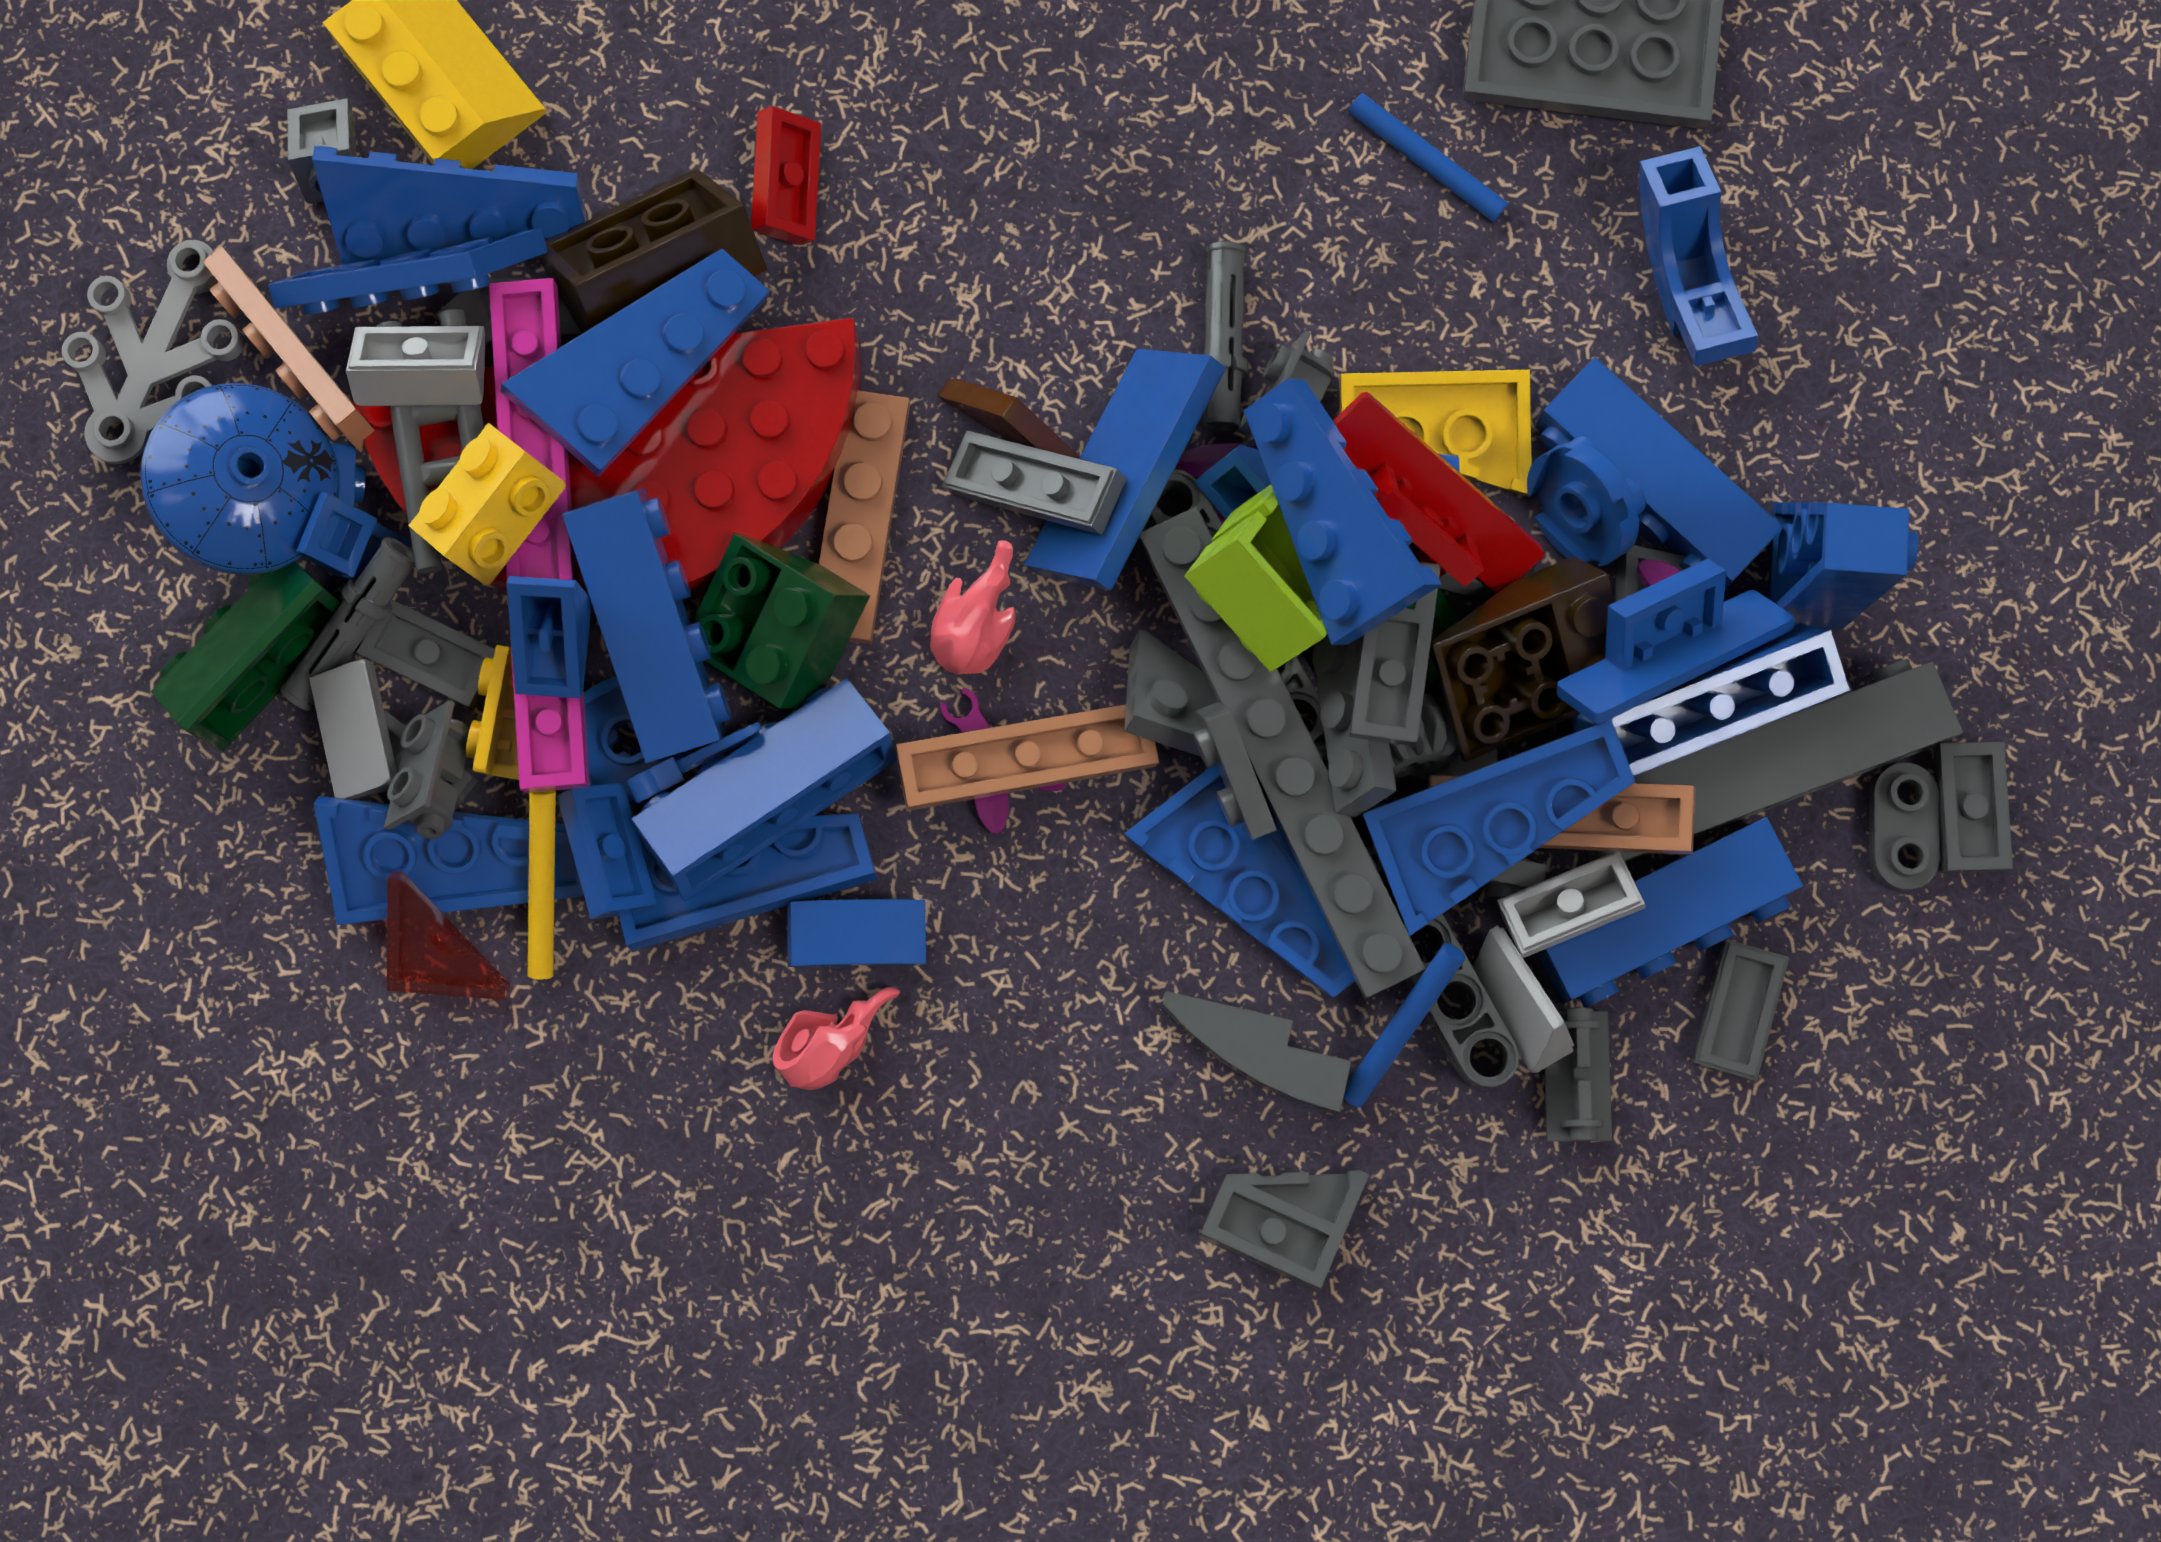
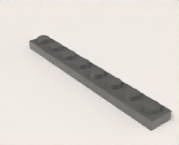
M1197 506L1141 532L1138 538L1218 702L1220 701L1231 711L1260 788L1364 999L1423 972L1426 968L1351 817L1335 813L1329 773L1278 670L1275 669L1270 673L1259 659L1242 645L1234 631L1211 606L1200 598L1196 589L1184 577L1205 547L1212 543V536Z

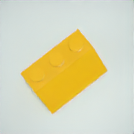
M352 0L322 22L341 52L433 165L435 158L461 161L460 166L466 169H473L547 113L545 107L457 0Z

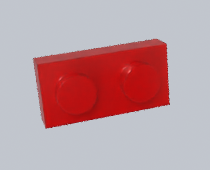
M775 106L757 112L751 226L754 232L795 245H804L815 241L821 138L820 122Z

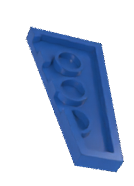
M314 146L312 162L342 264L376 258L383 260L429 248H434V251L461 245L467 241L492 237L493 242L516 235L518 232L542 228L546 241L588 221L577 173L495 165L492 171L466 169L460 166L461 161L435 158L434 165L398 162L396 161L397 154L369 151L368 158L337 155V148Z
M542 228L521 231L516 233V235L493 242L492 237L467 241L461 245L434 251V248L393 256L381 261L380 258L306 271L270 283L268 287L275 309L300 305L303 315H311L339 308L338 299L348 297L350 298L352 308H358L389 300L388 291L394 290L400 291L402 300H411L440 292L438 287L440 283L450 282L453 293L485 287L490 283L489 273L547 253V247Z
M720 249L503 382L500 392L597 477H600L767 300L770 290L725 250Z
M1611 719L1363 813L1409 936L1635 783L1636 780Z
M1217 765L1210 767L1124 833V838L1329 998L1333 999L1355 982L1341 950L1274 817L1272 816L1277 830L1254 840L1241 828L1240 824L1232 828L1229 826L1216 794L1217 791L1226 788Z

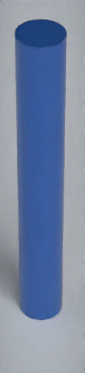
M1361 93L1352 103L1348 110L1351 116L1491 222L1495 223L1509 205L1506 200L1367 95Z
M1449 943L1442 945L1349 1079L1343 1097L1349 1104L1355 1107H1362L1458 971L1466 957L1456 946Z

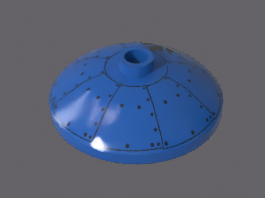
M245 383L218 384L197 390L183 397L171 406L155 425L145 445L141 461L140 475L143 498L150 517L159 532L176 550L202 566L223 573L237 575L262 574L278 570L297 561L302 555L296 551L320 492L328 493L338 499L340 496V471L337 457L322 427L309 412L292 399L258 385ZM241 459L253 460L259 466L260 475L255 478L245 477L238 470L237 462Z

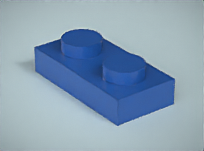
M624 783L568 789L558 795L557 799L590 919L640 913L657 905L639 836L631 819L633 815Z

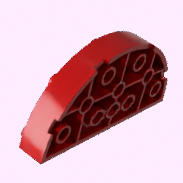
M854 318L735 333L600 477H597L568 451L572 510L643 487L646 489L649 500L658 497L664 508L670 528V535L661 537L669 562L680 560L690 587L691 597L682 599L683 603L705 596L734 533H741L774 547L781 548L806 522L828 491L833 480L835 465L840 458L851 427L857 390L860 391L861 380L860 343ZM494 366L485 367L484 394L480 404L484 428L490 423L498 430ZM354 402V407L375 430L364 439V444L383 483L397 504L407 514L390 407L360 406ZM457 420L419 427L425 462L461 456L462 447ZM439 486L429 488L430 493L436 490ZM575 555L576 580L589 596ZM505 565L489 585L507 593ZM593 605L591 606V614H595Z

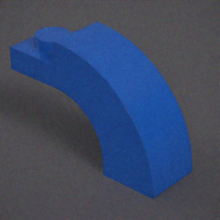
M1701 146L1640 161V202L1646 245L1655 282L1672 334L1681 333L1695 366L1755 352L1758 334L1733 281L1724 250L1720 223L1721 190Z

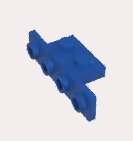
M1706 559L1608 605L1605 659L1558 681L1557 696L1593 723L1601 724L1794 629L1795 617L1755 590H1748L1724 602L1726 570L1710 559Z

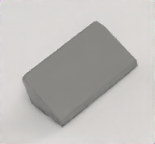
M484 326L356 327L346 367L353 401L356 405L481 404L484 394L485 369Z
M361 659L310 677V685L335 798L351 800L388 791L393 778L397 774V768L374 664L367 659Z
M1619 851L1497 900L1505 926L1523 958L1646 908Z
M1497 925L1490 929L1473 969L1515 1041L1520 1057L1529 1071L1536 1073L1572 1053L1574 1043L1564 1020L1504 928L1500 929Z

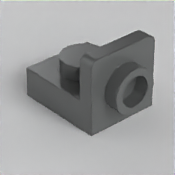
M348 98L287 109L288 162L303 197L309 204L324 202L312 162L314 146L337 148V155L356 157L355 115Z

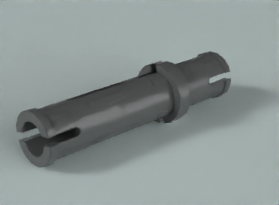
M1216 242L1210 244V247H1206L1205 355L1214 357L1226 368L1203 413L1201 427L1203 430L1212 433H1233L1238 431L1241 421L1242 378L1248 375V361L1242 357L1244 257L1246 256V248L1242 244L1235 242Z
M385 537L381 542V546L358 579L348 580L341 590L344 599L321 632L316 636L312 645L287 681L283 682L280 686L281 693L288 701L307 711L316 710L309 678L345 665L375 621H383L392 610V605L389 601L413 567H416L412 549L394 538Z

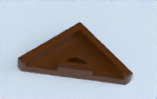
M949 378L938 394V397L1006 441L1077 459L1080 458L1071 447L1015 396L957 378L955 380Z

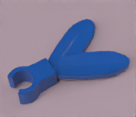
M759 722L745 726L677 761L670 757L625 779V782L635 802L639 803L683 781V773L749 741L751 736L762 729Z

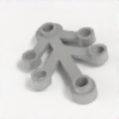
M186 240L171 250L167 259V270L171 276V281L143 341L129 309L131 305L129 290L112 276H101L90 284L87 291L88 301L98 313L104 316L128 375L118 398L102 366L106 359L105 348L94 336L86 332H76L68 336L62 345L63 359L74 370L79 372L94 410L85 426L86 444L90 451L102 461L111 464H123L137 458L144 451L149 434L171 406L189 395L196 388H206L213 385L204 377L197 375L189 376L178 384L175 396L145 406L154 386L216 360L231 361L237 358L243 350V335L231 322L224 319L209 322L203 328L201 338L170 350L194 295L208 292L211 287L218 283V280L202 262L214 251L202 241ZM190 255L200 256V263L197 268L192 271H182V263L185 258ZM108 289H118V297L114 303L107 306L101 305V296ZM222 332H231L232 339L230 344L223 349H215L213 342L216 336ZM83 345H92L93 351L91 356L83 362H77L75 358L76 351ZM115 422H123L124 431L118 439L107 440L106 432L109 426Z

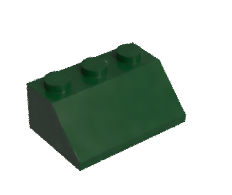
M296 561L275 571L253 574L248 582L249 589L233 606H224L212 615L204 627L205 635L189 652H180L166 663L159 674L161 681L151 690V693L186 732L222 752L281 692L280 686L283 682L287 681L312 645L316 636L321 632L341 603Z

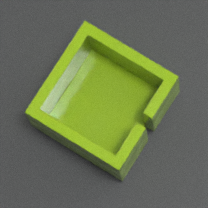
M1270 484L1231 512L1211 539L1212 543L1205 547L1184 577L1196 589L1200 598L1211 606L1234 631L1242 645L1249 652L1253 653L1271 673L1322 640L1327 632L1274 490Z

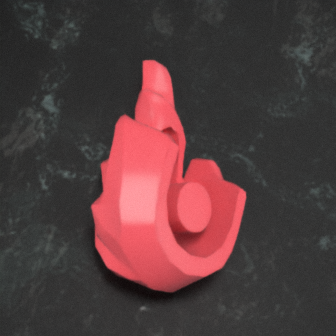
M998 541L995 556L990 567L973 582L962 596L960 595L962 587L961 578H955L952 581L933 618L930 649L937 663L948 672L972 674L987 670L996 661L1009 639L1015 624L1014 607H1009L1000 612L996 609L999 594L1010 586L1008 569L1013 556V547L1007 541Z
M886 987L876 992L867 1001H853L845 1017L838 1025L837 1014L806 1010L796 1012L774 1048L772 1055L774 1066L791 1087L814 1090L833 1083L838 1079L840 1071L859 1057L866 1043L870 1023L877 1010L887 1001L898 997L900 990L894 987Z

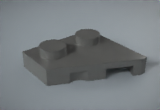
M1139 629L1129 649L1124 732L1201 756L1193 736V732L1202 729L1196 711L1217 703L1218 700L1204 672L1149 632Z
M1361 1170L1348 1171L1346 1174L1309 1175V1172H1287L1279 1176H1261L1258 1173L1227 1174L1198 1238L1318 1292L1323 1286L1369 1174Z

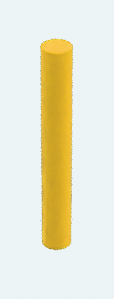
M556 790L529 793L527 976L537 980L552 978L554 969Z

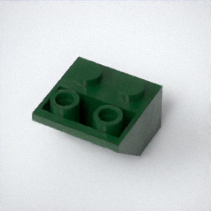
M734 533L692 623L700 622L706 634L711 652V659L705 660L707 663L780 709L803 707L804 702L810 695L827 686L871 595L820 564L744 534Z

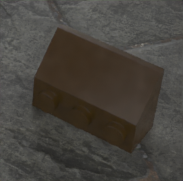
M698 168L569 229L568 232L546 240L547 253L537 256L549 278H553L556 282L558 294L582 333L595 327L720 249L725 250L753 276L767 270L744 204Z

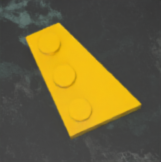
M1530 370L1340 374V413L1362 392H1368L1438 454L1458 455L1459 473L1465 478L1528 497L1527 477L1532 465Z

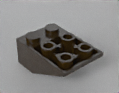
M1573 556L1515 580L1431 641L1432 656L1460 756L1464 762L1581 714L1557 696V683L1605 659L1608 605L1615 603L1608 573Z

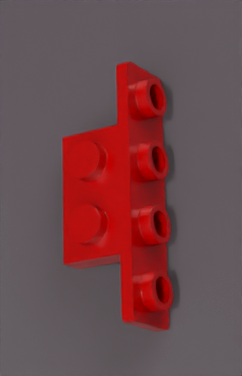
M1362 392L1333 420L1347 442L1344 449L1345 453L1356 469L1366 470L1379 489L1374 496L1388 517L1401 522L1413 540L1412 542L1417 546L1415 551L1422 562L1440 565V577L1448 572L1464 587L1478 577L1494 592L1499 593L1515 580L1521 578L1544 557V550L1539 542L1370 393Z

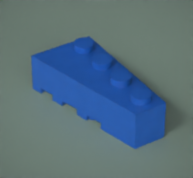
M1772 502V517L1784 528L1770 542L1768 599L1794 615V626L1802 623L1820 628L1842 630L1907 576V571H1912L1915 567L1918 554V535L1916 531L1909 530V509L1828 502Z

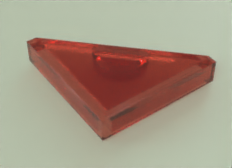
M393 871L387 878V991L505 1000L509 994L510 983L404 872Z

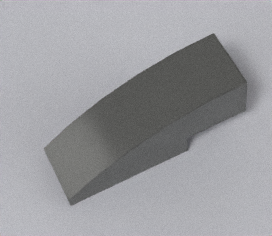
M1169 991L1165 992L1162 1009L1193 1041L1220 1063L1252 1083L1295 1103L1335 1115L1340 1113L1351 1061L1288 1046L1293 1020Z

